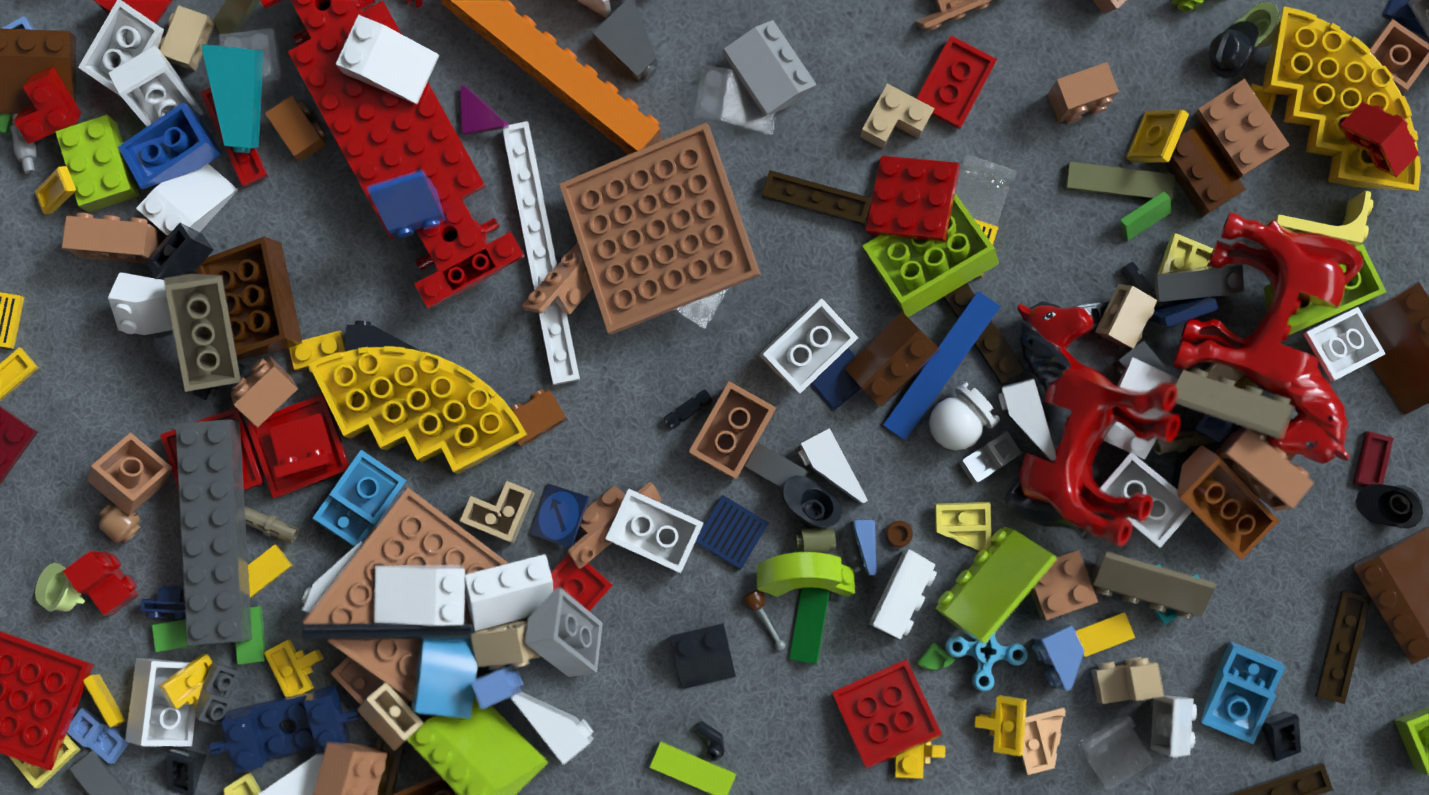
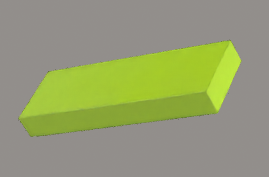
M662 741L650 765V768L713 795H728L736 777V773Z

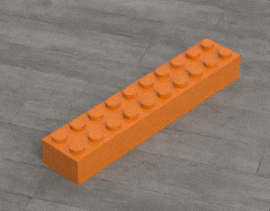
M439 0L444 7L628 155L662 141L661 129L658 127L660 123L652 115L647 114L645 116L638 110L639 106L629 97L624 99L617 94L619 90L611 82L606 81L604 83L597 78L598 73L588 64H585V66L581 65L576 61L577 56L566 47L563 50L556 45L557 40L547 31L541 33L536 29L537 25L527 15L521 17L515 12L516 8L510 1Z

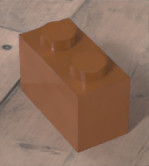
M290 96L265 113L299 162L326 145L321 138L326 134L317 122L311 123L307 117L311 112L302 100L297 102L293 96Z
M544 389L535 392L529 397L531 401L524 405L518 403L510 407L527 433L526 437L517 441L521 447L568 420L550 389L546 392Z

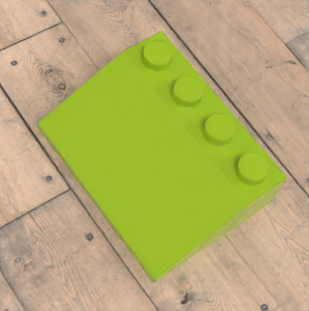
M956 193L945 242L879 235L863 245L865 252L893 299L907 317L919 312L999 264L994 246Z
M1008 527L999 529L994 533L991 538V545L987 550L983 549L977 553L972 566L960 573L956 579L955 586L950 591L942 594L938 600L939 604L935 608L958 630L983 644L990 639L1057 560L1053 554Z
M476 694L473 697L471 718L435 715L428 719L407 739L458 795H516L548 764L547 760L491 705L482 709Z

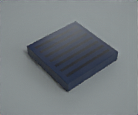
M1209 297L1177 300L1155 308L1149 320L1166 327H1171L1218 309L1216 299Z
M722 495L695 542L742 569L769 522Z

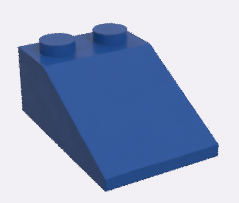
M184 102L118 146L139 187L142 189L201 169L221 155L200 115Z
M423 170L368 187L369 193L387 230L393 236L397 235L398 238L407 237L414 233L413 230L422 227L425 230L433 229L440 226L439 222L446 221L437 189Z

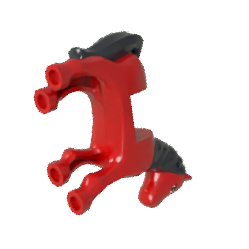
M1041 301L1030 308L1019 304L1017 309L1023 318L1020 336L1022 353L1030 370L1046 392L1043 401L1071 410V414L1065 422V432L1055 452L1056 459L1051 461L1049 458L1026 452L1019 473L1020 479L1008 491L1004 499L1005 503L1012 513L1026 521L1044 527L1069 528L1084 540L1089 539L1093 535L1096 538L1108 539L1111 543L1121 547L1129 540L1132 532V522L1128 518L1139 522L1145 521L1151 512L1153 498L1142 493H1136L1131 497H1113L1105 493L1092 478L1094 458L1100 444L1117 422L1125 425L1141 440L1150 441L1157 437L1165 442L1173 441L1180 427L1178 415L1166 413L1156 419H1149L1138 414L1143 415L1154 408L1163 412L1170 411L1175 405L1178 388L1174 384L1164 382L1149 391H1135L1113 385L1111 381L1097 370L1079 363L1066 350L1074 340L1089 333L1093 327V318L1087 309L1082 307L1060 308L1055 304ZM1105 513L1114 517L1115 520H1107L1095 514Z

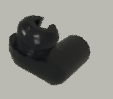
M701 721L695 733L706 739L708 759L718 761L725 752L723 735Z

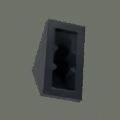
M1284 711L1265 719L1262 730L1275 761L1301 752L1300 723L1297 714Z
M181 747L169 750L167 753V789L185 795H194L206 754Z

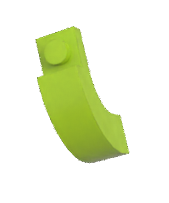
M798 552L775 556L757 564V590L777 597L791 590L805 587L822 588L846 597L855 594L854 569L842 565L841 557L816 552Z

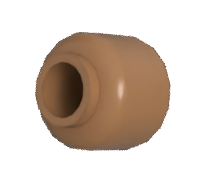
M110 503L99 514L102 517L98 525L99 529L113 542L118 543L123 540L126 543L141 528L138 525L141 520L140 516L135 511L128 516L118 506H113Z

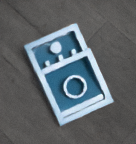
M360 450L312 520L352 547H355L359 542H364L406 480Z
M471 638L421 639L412 702L414 712L471 718L474 689L471 682L476 680L477 663Z
M1229 641L1207 698L1201 720L1202 724L1254 744L1276 697L1274 691L1285 670V666L1279 660Z

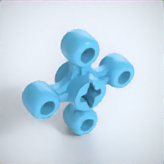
M995 633L985 644L978 640L969 642L960 636L950 637L945 644V650L950 656L959 658L964 655H970L975 658L977 670L973 674L971 681L973 687L981 692L991 690L994 685L991 668L996 661L1006 660L1014 666L1024 664L1028 657L1026 648L1020 644L1000 645L995 639ZM954 642L960 643V650L957 652L952 649ZM986 643H988V648L992 649V654H987L985 658V654L980 653L981 647H986ZM1014 650L1020 652V657L1016 660L1012 656ZM985 676L987 682L985 685L981 686L979 684V678Z

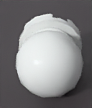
M966 381L961 382L955 388L957 397L946 398L936 405L931 412L929 420L930 431L936 442L944 448L951 450L967 449L979 439L983 426L993 428L1000 422L999 416L995 415L993 417L989 412L993 409L992 405L976 388H973L971 391L967 389L968 383Z

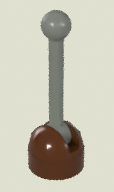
M755 589L743 596L742 600L745 606L750 610H757L775 641V648L778 651L784 650L785 642L779 639L763 610L766 601L764 593Z

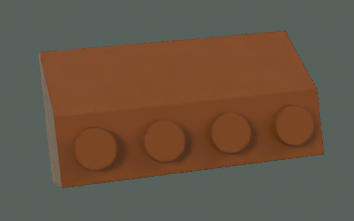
M1203 445L1182 465L1177 496L1240 560L1280 521L1219 456Z

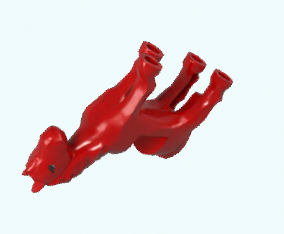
M1230 212L1220 237L1227 240L1244 237L1261 244L1265 248H1252L1242 241H1236L1230 245L1217 240L1211 252L1208 266L1222 268L1227 264H1243L1257 269L1272 284V303L1255 332L1246 339L1233 334L1220 321L1215 319L1203 323L1195 318L1187 320L1180 336V346L1174 358L1173 367L1186 370L1198 362H1212L1244 372L1253 383L1265 391L1290 399L1289 405L1294 406V410L1298 413L1289 422L1284 439L1267 435L1268 444L1272 448L1277 447L1285 454L1303 455L1305 458L1321 464L1328 463L1335 457L1347 461L1349 455L1343 446L1346 440V430L1349 426L1345 416V407L1329 382L1317 368L1319 359L1280 343L1282 340L1286 341L1290 333L1291 325H1288V321L1292 314L1295 315L1297 313L1301 300L1329 308L1339 307L1345 292V285L1362 269L1363 258L1352 244L1339 238L1320 233L1292 232L1282 227L1275 220L1270 221L1265 226L1258 220L1243 219L1239 214ZM1339 264H1342V265H1344V266L1346 267V271H1345V272L1343 271V269L1340 267ZM1197 341H1204L1196 346L1192 345Z

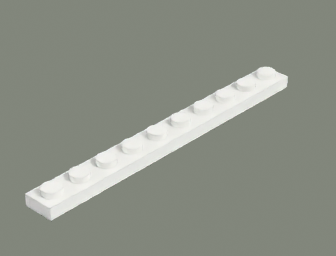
M528 121L509 125V128L503 129L533 286L534 290H536L544 281L546 275L557 266L530 126ZM554 299L543 313H539L553 385L578 381L580 376L567 313L562 312Z

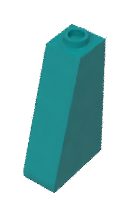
M202 45V53L224 146H232L234 152L250 153V148L259 147L264 50Z

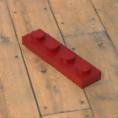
M211 87L201 91L200 94L223 142ZM224 146L244 188L269 177L256 148H250V153L234 152L232 146Z

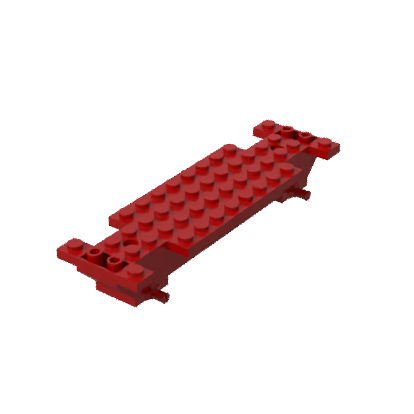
M282 0L260 1L263 7L267 9ZM291 0L305 29L292 35L299 46L291 49L288 53L390 239L396 236H393L387 230L369 193L368 187L423 170L437 189L446 221L439 222L440 226L433 229L425 230L423 227L416 229L429 253L415 260L418 268L421 271L435 263L438 269L434 274L415 283L427 308L431 309L443 301L461 294L501 272L505 267L524 258L525 256L511 231L488 243L486 234L500 228L498 222L494 217L480 225L465 204L463 199L482 190L486 186L429 82H427L418 104H414L347 76L336 65L358 15L380 23L401 34L384 1L382 0L367 8L376 3L375 0ZM326 2L331 3L327 10L320 11L322 4ZM454 230L458 232L455 241H445V236L449 231Z

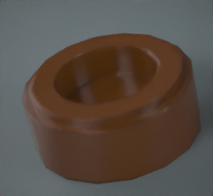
M901 520L892 522L886 528V540L893 547H905L911 542L913 537L911 526Z

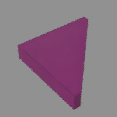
M465 85L460 86L463 134L471 135L509 128V124L497 115L488 104L475 95L469 87Z

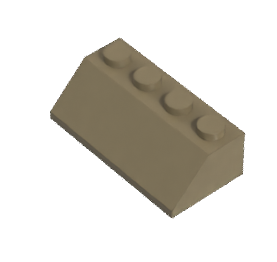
M188 274L164 278L185 392L241 382L222 276Z
M1192 367L1191 372L1183 370L1176 383L1178 396L1175 403L1284 439L1295 409L1294 406L1289 405L1290 399L1275 394L1272 399L1261 396L1263 390L1246 385L1245 390L1234 387L1236 381L1219 376L1218 381L1207 378L1209 372Z
M1110 552L1097 554L1090 580L1092 586L1096 588L1095 593L1109 597L1112 596V593L1123 595L1122 600L1138 605L1140 600L1150 603V609L1165 612L1166 608L1177 611V617L1192 620L1193 616L1199 617L1203 615L1216 587L1214 582Z

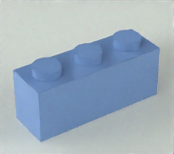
M510 666L475 680L471 684L483 709L522 692L520 686L524 685L519 670H513V667Z

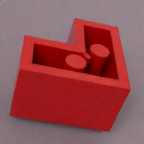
M51 67L30 76L24 84L23 88L34 105L20 110L14 119V123L26 142L30 144L56 133V131L76 124L82 112L55 68Z
M1361 102L1340 124L1349 143L1368 151L1377 169L1396 178L1419 155L1414 144L1415 139L1410 135L1407 128V121L1400 115L1395 114L1393 116L1385 112L1377 105L1371 106Z
M89 551L63 570V573L78 594H89L104 616L114 615L139 596L135 591L137 588L136 583L129 575L125 576L119 568L122 566L121 562L113 553Z

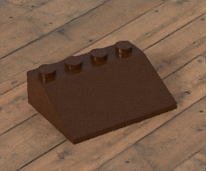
M0 28V114H18L20 110L34 105L23 86L30 76L51 67L55 68L76 103L75 35L70 31Z
M264 236L209 256L197 268L198 274L222 276L237 360L279 352L302 344L282 243Z
M1418 281L1363 314L1385 352V355L1370 363L1404 415L1429 403V296Z
M1429 526L1356 561L1354 565L1356 573L1411 665L1429 657Z

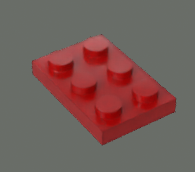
M950 35L917 99L934 108L932 116L960 130L997 59Z
M569 553L551 572L553 591L557 588H562L589 612L613 586L611 582L589 563L582 568H578Z

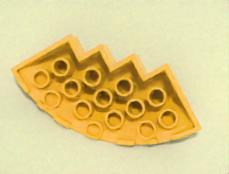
M1284 6L1267 61L1262 92L1288 96L1284 122L1310 126L1306 152L1332 156L1329 183L1363 188L1419 191L1420 157L1417 156L1396 178L1377 169L1369 152L1349 143L1340 127V124L1361 102L1371 106L1377 105L1385 112L1393 116L1395 114L1400 115L1407 121V128L1410 135L1415 139L1414 144L1418 151L1417 131L1414 130L1410 117L1412 116L1410 107L1405 96L1401 95L1394 83V77L1387 67L1381 65L1361 40L1355 36L1351 37L1341 30L1340 26L1334 23L1330 24L1309 12Z
M394 346L363 347L334 353L309 363L343 436L349 439L371 429L381 449L387 451L408 441L416 460L424 462L444 452L453 472L460 474L527 436L517 416L488 384L460 365L434 354Z

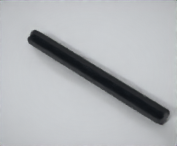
M464 622V625L397 623L303 624L301 627V637L303 640L471 638L472 625L469 622Z

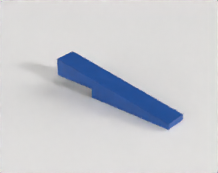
M980 291L976 293L939 345L941 350L925 365L883 426L904 441L908 438L1001 307Z

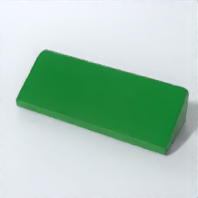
M816 587L801 588L789 659L817 664L829 590Z

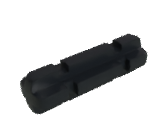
M1130 262L1121 269L1124 277L1131 280L1129 281L1131 286L1156 299V295L1152 293L1154 289L1144 275L1138 273L1139 268L1134 262ZM1156 302L1154 309L1160 306L1162 302Z
M707 390L700 391L696 394L697 397L690 398L676 408V412H670L664 417L666 425L670 429H674L680 425V421L684 422L701 410L700 407H705L711 403L712 397Z

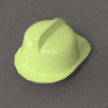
M1271 2L1257 4L1237 21H1250L1258 27L1259 36L1255 47L1263 48L1273 43L1279 22V10Z
M52 563L43 570L36 584L35 597L37 602L47 611L59 610L66 612L70 611L77 603L84 604L85 600L81 597V594H78L63 573V570L66 568L58 563Z

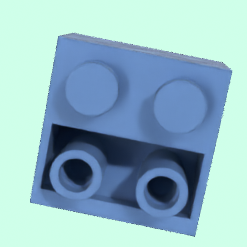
M1060 625L1032 638L1035 643L1032 646V650L1038 661L1043 660L1047 668L1044 671V675L1050 686L1054 685L1057 689L1068 691L1072 689L1084 649L1073 626Z

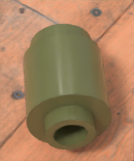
M800 529V534L795 535L796 550L829 554V551L836 550L834 529Z

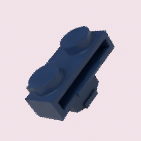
M163 586L159 588L158 601L142 599L141 611H146V617H163V612L173 613V618L186 619L185 602H182L183 589L178 586Z

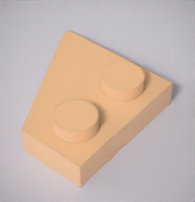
M1064 707L1025 717L1024 754L1021 757L1027 775L1055 768L1056 751L1060 743L1063 717H1065L1066 713Z

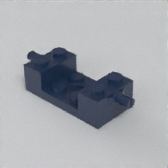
M334 685L303 694L228 710L221 721L225 732V741L210 743L209 750H211V755L228 752L232 758L236 773L264 767L267 759L312 748H316L317 753L320 754L325 752L328 742L347 743L350 736L346 723L360 721V715L357 709L343 712L337 687ZM285 719L292 720L296 725V729L293 731L284 730L281 726V721Z

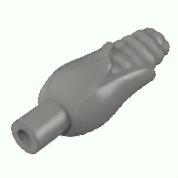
M13 114V126H10L13 136L14 153L16 158L22 162L24 173L32 174L35 172L33 160L36 158V146L34 142L30 144L26 142L14 123V119L18 114Z

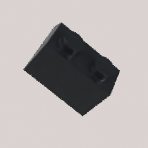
M724 623L670 636L683 689L736 677Z

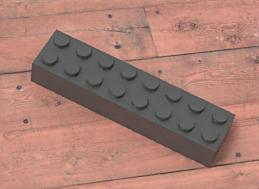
M218 420L176 424L187 645L252 639L240 421Z

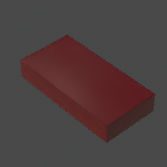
M1365 431L1353 479L1354 484L1367 486L1384 483L1394 438Z

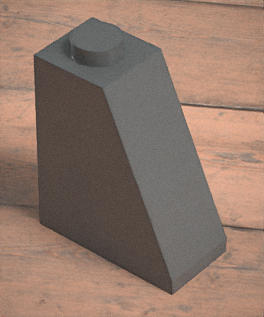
M625 0L593 32L594 41L632 78L640 83L643 79L648 80L654 75L657 70L655 68L657 66V59L634 0Z

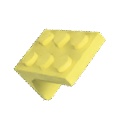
M1363 191L1350 199L1347 203L1345 219L1341 226H1332L1279 214L1270 221L1275 220L1282 227L1292 232L1320 233L1339 238L1356 247L1367 238L1369 227L1366 225L1367 216L1372 211L1373 200L1370 199V191Z

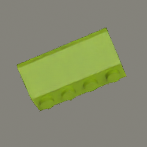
M1363 244L1355 247L1363 258L1362 269L1345 285V292L1339 307L1329 308L1301 300L1297 313L1295 315L1292 314L1289 318L1288 325H1291V330L1288 336L1386 293L1385 287ZM1339 264L1340 267H1341V268L1343 269V271L1345 272V271H1346V267H1345L1344 265H1342V264ZM1272 284L1264 287L1267 312L1273 300Z

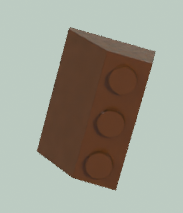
M1203 125L1182 134L1178 139L1169 162H1164L1171 174L1175 175V180L1201 218L1246 191V188Z
M901 312L845 369L859 386L880 407H883L941 349Z

